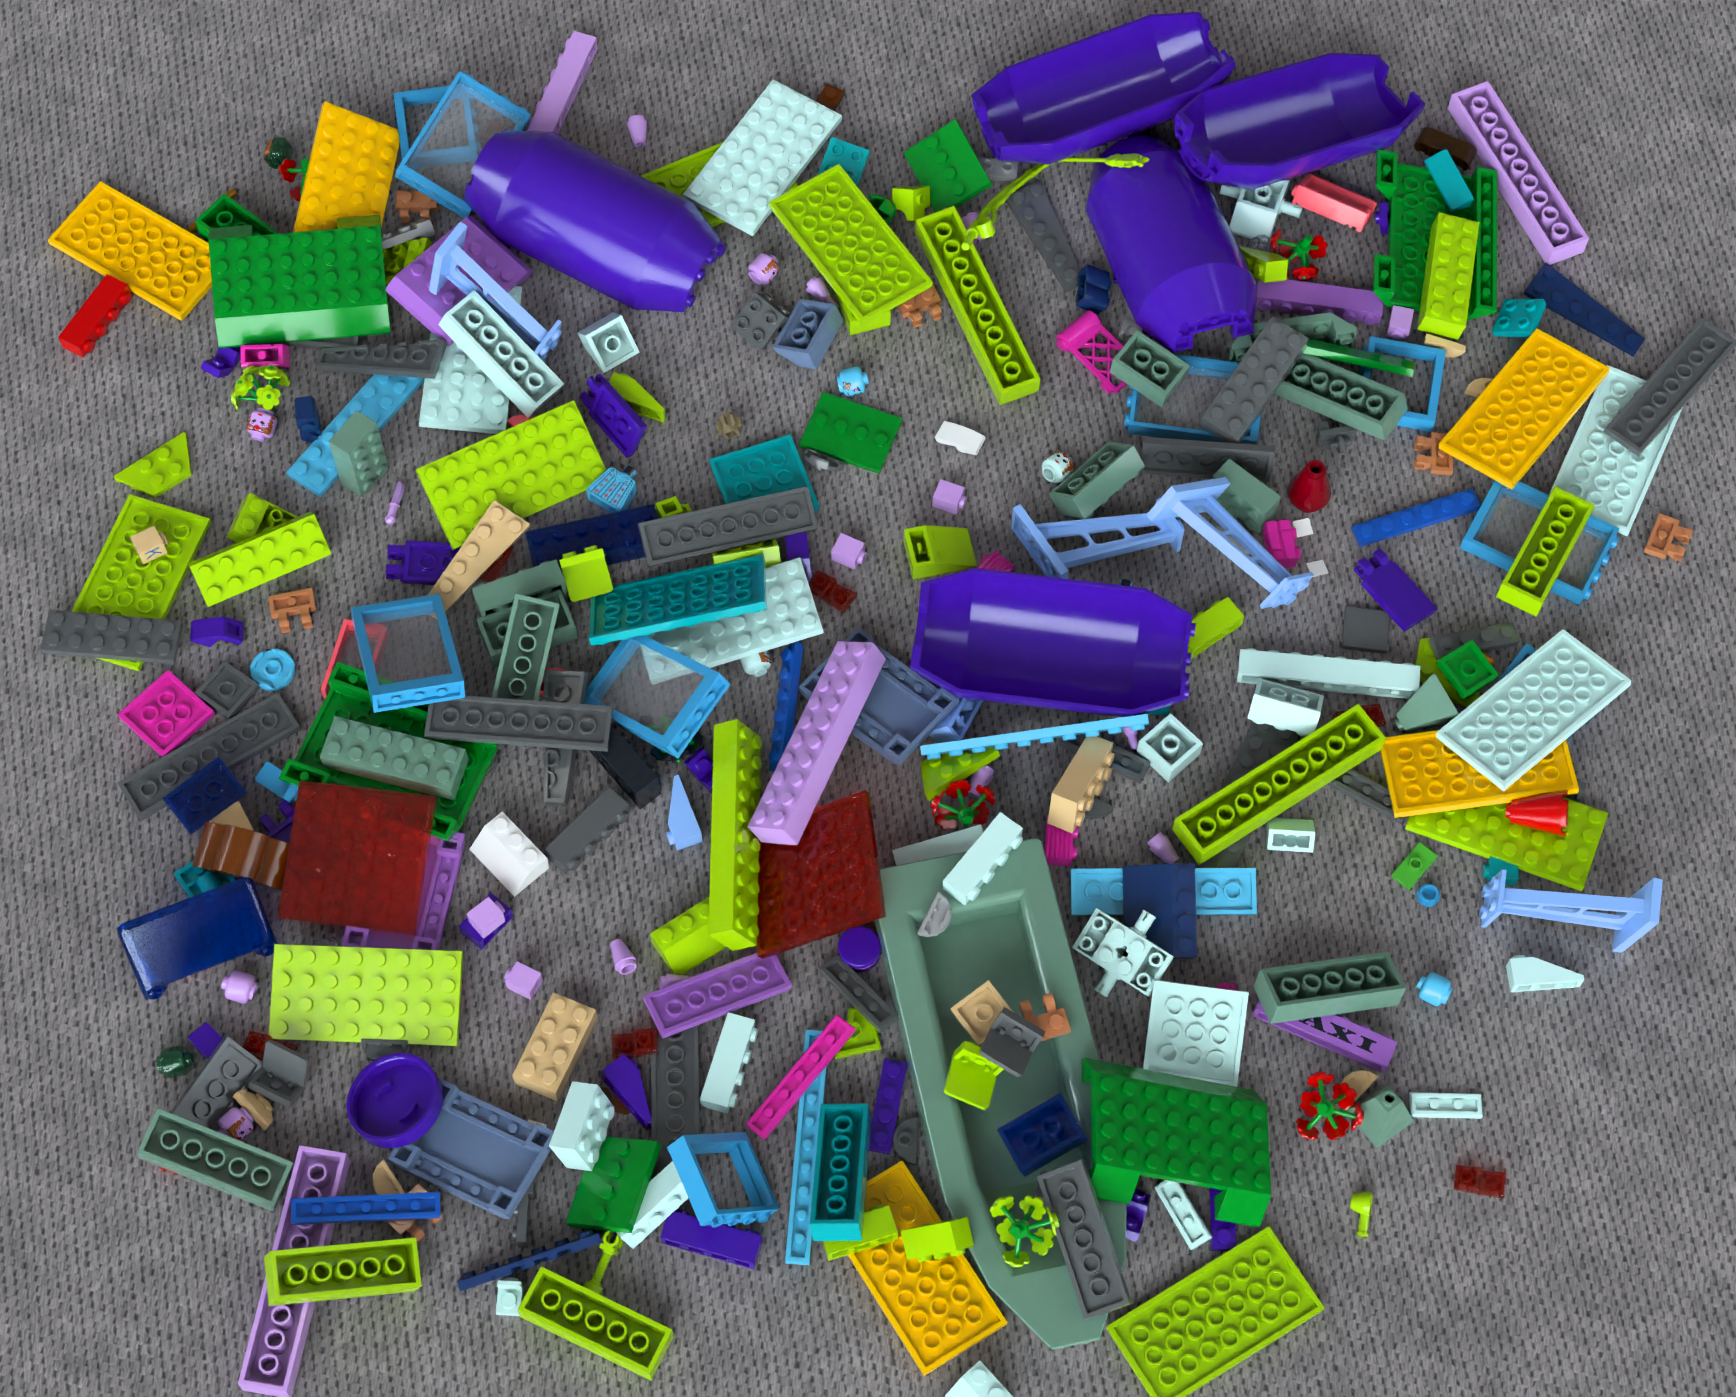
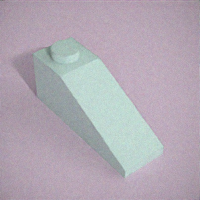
M1516 955L1509 959L1506 965L1510 992L1580 987L1584 981V975L1535 957Z

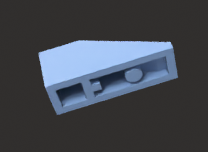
M958 698L959 705L929 735L935 744L962 740L983 701Z
M679 775L674 776L668 818L669 831L666 832L669 844H674L676 850L703 842L702 833Z

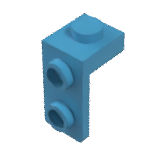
M266 762L255 777V781L291 805L295 801L299 802L305 793L303 788L279 780L282 770L270 762Z

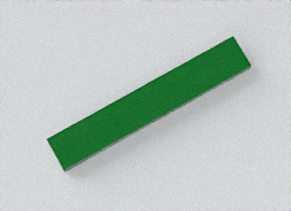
M1312 339L1308 340L1307 347L1303 352L1304 354L1410 377L1413 376L1415 367L1414 361Z

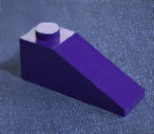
M623 1054L602 1070L601 1079L647 1131L651 1127L652 1120L638 1070L639 1066L634 1059H628Z

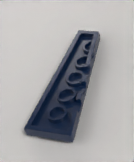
M1544 263L1524 291L1523 295L1530 299H1544L1546 308L1633 357L1645 341V338L1547 263Z
M589 1229L578 1233V1239L569 1241L567 1237L555 1241V1247L546 1249L544 1245L531 1250L532 1255L523 1258L522 1254L507 1258L509 1262L507 1264L499 1266V1263L496 1262L485 1266L484 1272L476 1274L475 1270L464 1273L461 1275L462 1279L457 1281L459 1289L463 1291L517 1272V1270L533 1267L540 1264V1262L559 1258L565 1253H573L601 1243L599 1233H593Z

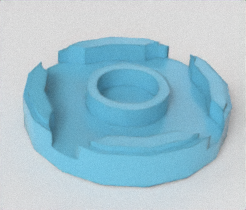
M280 649L263 651L251 663V677L261 689L278 691L292 682L295 676V664L292 657L286 651Z

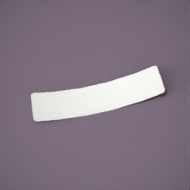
M1309 518L1293 521L1297 537L1313 534ZM1323 560L1306 563L1309 571L1314 574L1313 577L1328 574Z

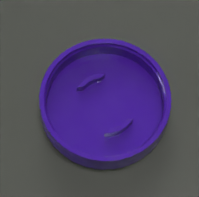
M394 1053L380 1057L367 1065L358 1074L350 1087L346 1105L349 1121L355 1130L374 1146L398 1148L408 1145L422 1137L436 1122L443 1105V1086L438 1075L430 1065L416 1055Z

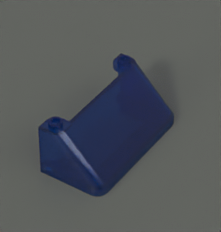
M252 878L238 879L132 919L117 927L119 939L145 1000L148 998L152 1000L160 998L166 990V984L255 951L257 955H262L263 957L270 956L274 953V944H278L265 906Z

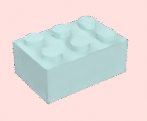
M1258 678L1248 719L1257 724L1266 723L1273 725L1279 730L1288 729L1295 731L1298 735L1306 737L1316 730L1324 696Z
M573 1081L571 1083L549 1147L566 1168L592 1171L599 1159V1150L602 1142L606 1139L607 1128L614 1116L615 1107L597 1084Z

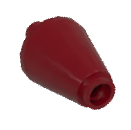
M1312 460L1307 463L1290 481L1287 494L1289 500L1297 509L1304 513L1323 509L1331 497L1327 470L1323 462L1319 460Z

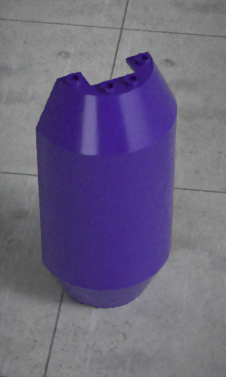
M1200 12L1151 14L1010 65L974 92L971 98L976 117L982 126L981 131L991 153L998 161L1050 165L1175 119L1176 113L1202 90L1223 84L1231 76L1233 68H1235V61L1232 56L1227 54L1225 49L1221 50L1220 57L1218 48L1216 46L1213 47L1209 41V21L1204 19Z
M1328 53L1202 90L1176 113L1175 137H1179L1182 148L1179 152L1185 165L1197 178L1236 188L1254 190L1376 152L1378 149L1384 150L1390 147L1421 114L1425 103L1414 91L1410 92L1407 105L1397 97L1385 84L1389 66L1378 55Z
M501 130L500 133H495L480 152L471 170L473 173L472 179L466 185L465 202L489 232L499 241L635 310L684 312L695 301L694 286L697 281H702L707 265L715 263L718 256L722 257L726 250L723 240L693 202L555 132Z
M1138 135L1116 141L1099 158H1107L1115 154L1135 153L1150 160L1144 163L1143 167L1137 165L1131 168L1111 167L1106 165L1105 162H1095L1091 175L1086 213L1136 324L1171 353L1191 349L1193 346V334L1231 325L1230 333L1233 338L1253 334L1257 285L1208 182L1197 178L1185 165L1179 150L1156 137Z
M972 568L921 583L918 619L910 669L958 698L1115 717L1143 715L1188 699L1189 673H1185L1186 666H1190L1191 653L1187 652L1190 636L1194 637L1196 623H1192L1191 613L1146 588Z

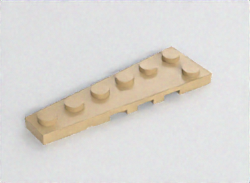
M494 500L428 595L440 594L446 614L460 597L487 572V569L531 525ZM436 614L428 615L429 617L437 621Z

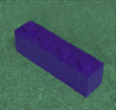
M676 1209L666 1218L660 1236L662 1244L750 1269H755L763 1243L762 1236L755 1230L745 1229V1231L736 1229L735 1225L728 1226L727 1224L714 1228L711 1225L700 1226L696 1217L689 1216L687 1211Z

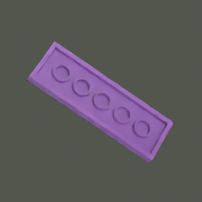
M770 947L646 994L643 1000L663 1039L723 1016L728 1012L731 1013L791 989L792 984L773 948Z

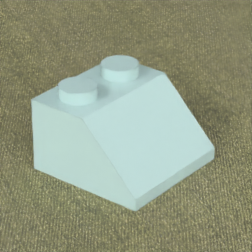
M613 312L578 332L586 351L603 373L640 353L620 314Z
M978 1361L945 1395V1397H1013L981 1361Z

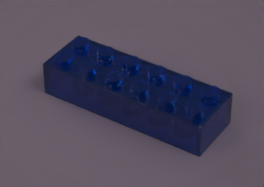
M651 504L526 531L532 566L536 567L542 562L557 560L562 572L559 560L563 559V554L575 551L576 555L585 553L584 548L597 545L598 549L603 548L607 566L645 558L638 523L658 519L655 505Z

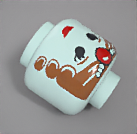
M1060 451L1054 452L1042 463V474L1046 480L1052 483L1064 481L1074 470L1072 458Z
M768 650L740 659L744 671L756 677L766 674L767 669L772 664Z

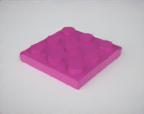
M167 670L117 715L155 752L163 757L178 749L206 724L215 713L174 674Z

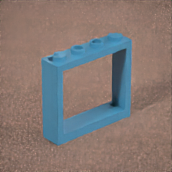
M449 86L393 93L402 160L410 149L404 106L440 102ZM460 89L454 100L463 98L469 146L420 152L410 167L412 170L477 160V152H481L480 141H475V137H478L479 134L477 124H473L472 121L476 120L475 108L470 107V104L474 103L472 96Z
M1370 336L1368 344L1363 346V351L1372 353L1375 351L1434 362L1426 415L1406 411L1397 423V426L1432 432L1436 420L1446 350ZM1360 366L1359 374L1370 379L1371 368Z
M746 1132L683 1135L667 1147L700 1226L711 1225L714 1228L722 1224L732 1226L742 1222L744 1225L754 1221L764 1223L770 1220V1215L779 1210ZM729 1152L752 1207L718 1210L695 1154Z

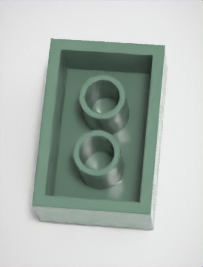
M1137 330L1115 356L1109 372L1160 407H1163L1186 378L1190 365Z
M1228 459L1212 478L1226 477L1231 483L1216 501L1227 509V512L1233 518H1239L1249 530H1255L1260 534L1264 523L1272 521L1276 517L1281 496L1231 459Z

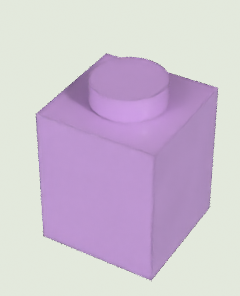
M1393 305L1386 337H1390L1395 341H1407L1414 309Z
M940 479L933 495L932 507L957 515L959 508L963 509L967 501V497L964 496L965 487Z
M842 533L831 550V560L854 570L858 564H863L867 555L864 542Z
M488 896L467 913L469 923L484 939L505 922L503 914L505 910L498 901L493 902Z
M516 961L513 967L508 968L504 977L508 989L530 1000L533 999L543 982L540 972Z

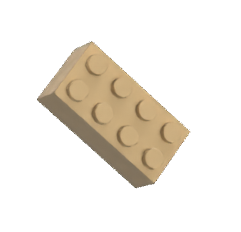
M1098 736L1085 738L1052 792L1048 824L1072 834L1077 825H1082L1086 810H1091L1095 795H1100L1103 781H1108L1112 773L1110 765L1115 756V753L1112 752L1113 742Z
M553 992L512 1075L514 1083L558 1102L597 1022L596 1009Z

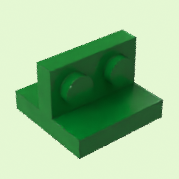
M1473 639L1436 662L1462 699L1473 697L1483 686L1499 676Z

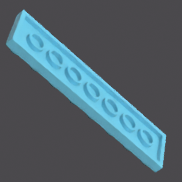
M373 375L324 429L322 435H319L318 439L286 472L287 476L321 498L339 478L328 442L356 410L375 421L380 432L420 387L425 378Z
M1122 868L1070 869L1071 916H1092L1096 908L1109 916H1123ZM1195 868L1196 915H1256V868Z

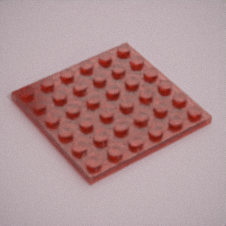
M299 781L277 918L416 935L437 797Z
M866 790L816 807L798 845L764 843L759 840L758 862L760 871L758 872V884L760 890L758 893L759 914L757 915L759 934L756 947L757 956L761 959L886 917L870 795Z

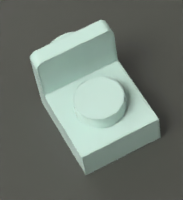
M513 1277L498 1280L496 1315L520 1316L518 1308L523 1300L524 1291L522 1282Z

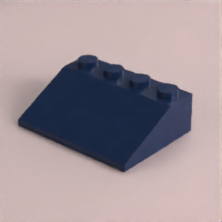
M1195 864L1123 866V924L1129 928L1134 927L1142 911L1145 910L1156 917L1145 934L1147 936L1146 939L1174 956L1173 959L1196 958ZM1125 950L1124 956L1127 957L1129 953Z

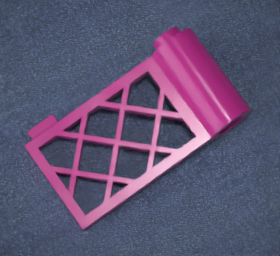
M1087 310L1056 336L1058 348L1062 351L1071 352L1102 382L1100 386L1108 394L1111 392L1116 394L1127 385L1121 380V383L1115 387L1109 381L1110 376H1114L1109 372L1110 363L1114 359L1110 357V349L1120 351L1124 346L1101 325L1095 313ZM1101 333L1107 339V344L1095 343V337ZM1082 347L1092 348V356H1083L1079 350ZM1095 348L1106 349V357H1096ZM1095 361L1106 362V371L1098 370L1095 367Z

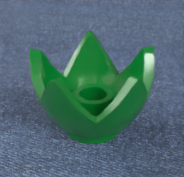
M868 194V197L872 198L868 201L887 225L890 224L896 215L895 204L884 196Z

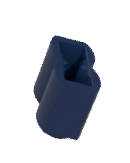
M1087 264L1080 270L1078 275L1076 307L1100 314L1103 310L1107 309L1110 302L1108 298V290L1111 287L1110 273Z
M312 396L295 398L296 425L300 431V438L303 441L312 443L318 439L319 435H322L316 400Z

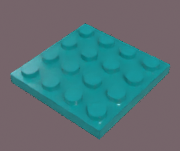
M791 434L709 459V465L725 504L808 486L814 511L819 510L818 501Z

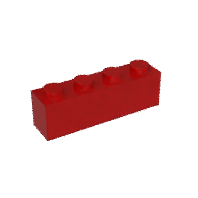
M106 274L58 336L62 347L83 358L87 353L92 352L95 342L99 337L105 335L108 325L118 318L122 307L129 304L132 294L128 284Z

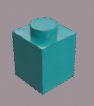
M1490 857L1482 868V876L1487 878V883L1503 869L1507 870L1505 885L1515 886L1519 880L1518 866L1495 857Z

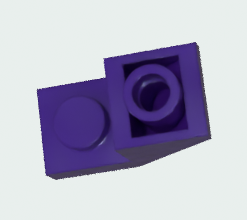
M218 347L216 356L213 359L203 361L201 369L217 378L228 376L241 360L240 347Z
M807 532L785 536L787 560L790 561L800 557L807 580H811L812 573Z
M224 616L193 620L191 622L190 642L211 647L218 640H223L240 645L243 642L244 622Z
M699 748L684 761V764L692 775L712 793L713 761L703 748Z
M204 1022L187 1036L200 1055L209 1059L223 1039L207 1022Z
M1135 1189L1130 1204H1126V1239L1135 1242L1138 1240L1151 1195L1146 1194L1140 1189Z

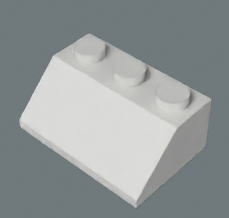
M503 812L483 827L470 847V851L514 897L549 869L547 857Z

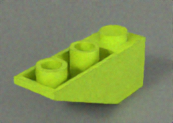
M1239 246L1253 277L1264 283L1287 280L1288 259L1278 254Z

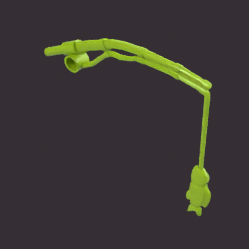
M1131 153L1115 154L1107 158L1069 157L1058 162H1105L1106 165L1111 167L1131 168L1137 165L1143 167L1144 163L1149 162L1150 159L1140 154ZM1037 164L996 194L983 207L976 220L969 226L966 233L967 236L961 245L962 249L968 250L974 239H977L979 235L982 239L993 237L996 233L994 224L997 220L998 208L1018 188L1050 165Z

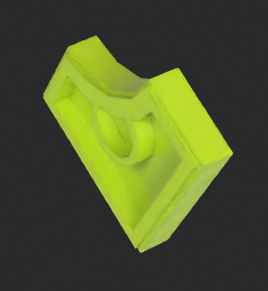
M855 1007L848 1008L847 1022L856 1031L834 1056L835 1059L880 1050L881 1044L877 1030Z

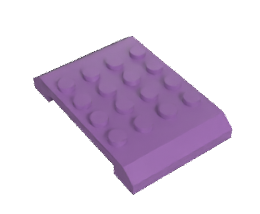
M468 216L461 221L467 226L463 251L507 293L515 286H520L532 275L533 270L474 217ZM455 227L400 271L390 281L385 290L436 337L445 339L448 347L454 341L438 324L449 310L468 295L450 280L445 283L437 295L431 293L429 287L435 253ZM460 266L458 267L459 271L462 274H464L469 280H471L475 285H477L481 290H483V288L466 271H464Z
M377 819L373 822L368 854L349 925H346L341 947L439 950L464 852L465 834L457 832L449 841H445L409 828L403 823Z

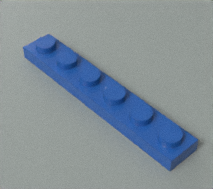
M1473 488L1353 525L1351 530L1359 547L1478 511L1481 505Z
M794 642L784 648L781 655L782 668L779 673L780 684L776 695L777 708L774 713L775 724L771 735L772 748L769 754V770L773 772L793 734L803 644Z
M440 1192L291 1199V1225L440 1218Z

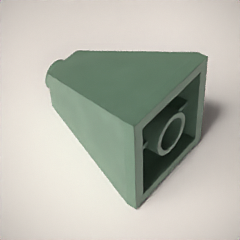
M1433 674L1396 714L1397 719L1394 722L1400 732L1403 730L1412 732L1447 724L1459 713L1437 676Z
M1385 1084L1358 1102L1361 1103V1111H1364V1120L1358 1126L1376 1148H1379L1414 1122L1401 1099L1390 1086ZM1358 1103L1348 1109L1347 1112L1353 1113Z

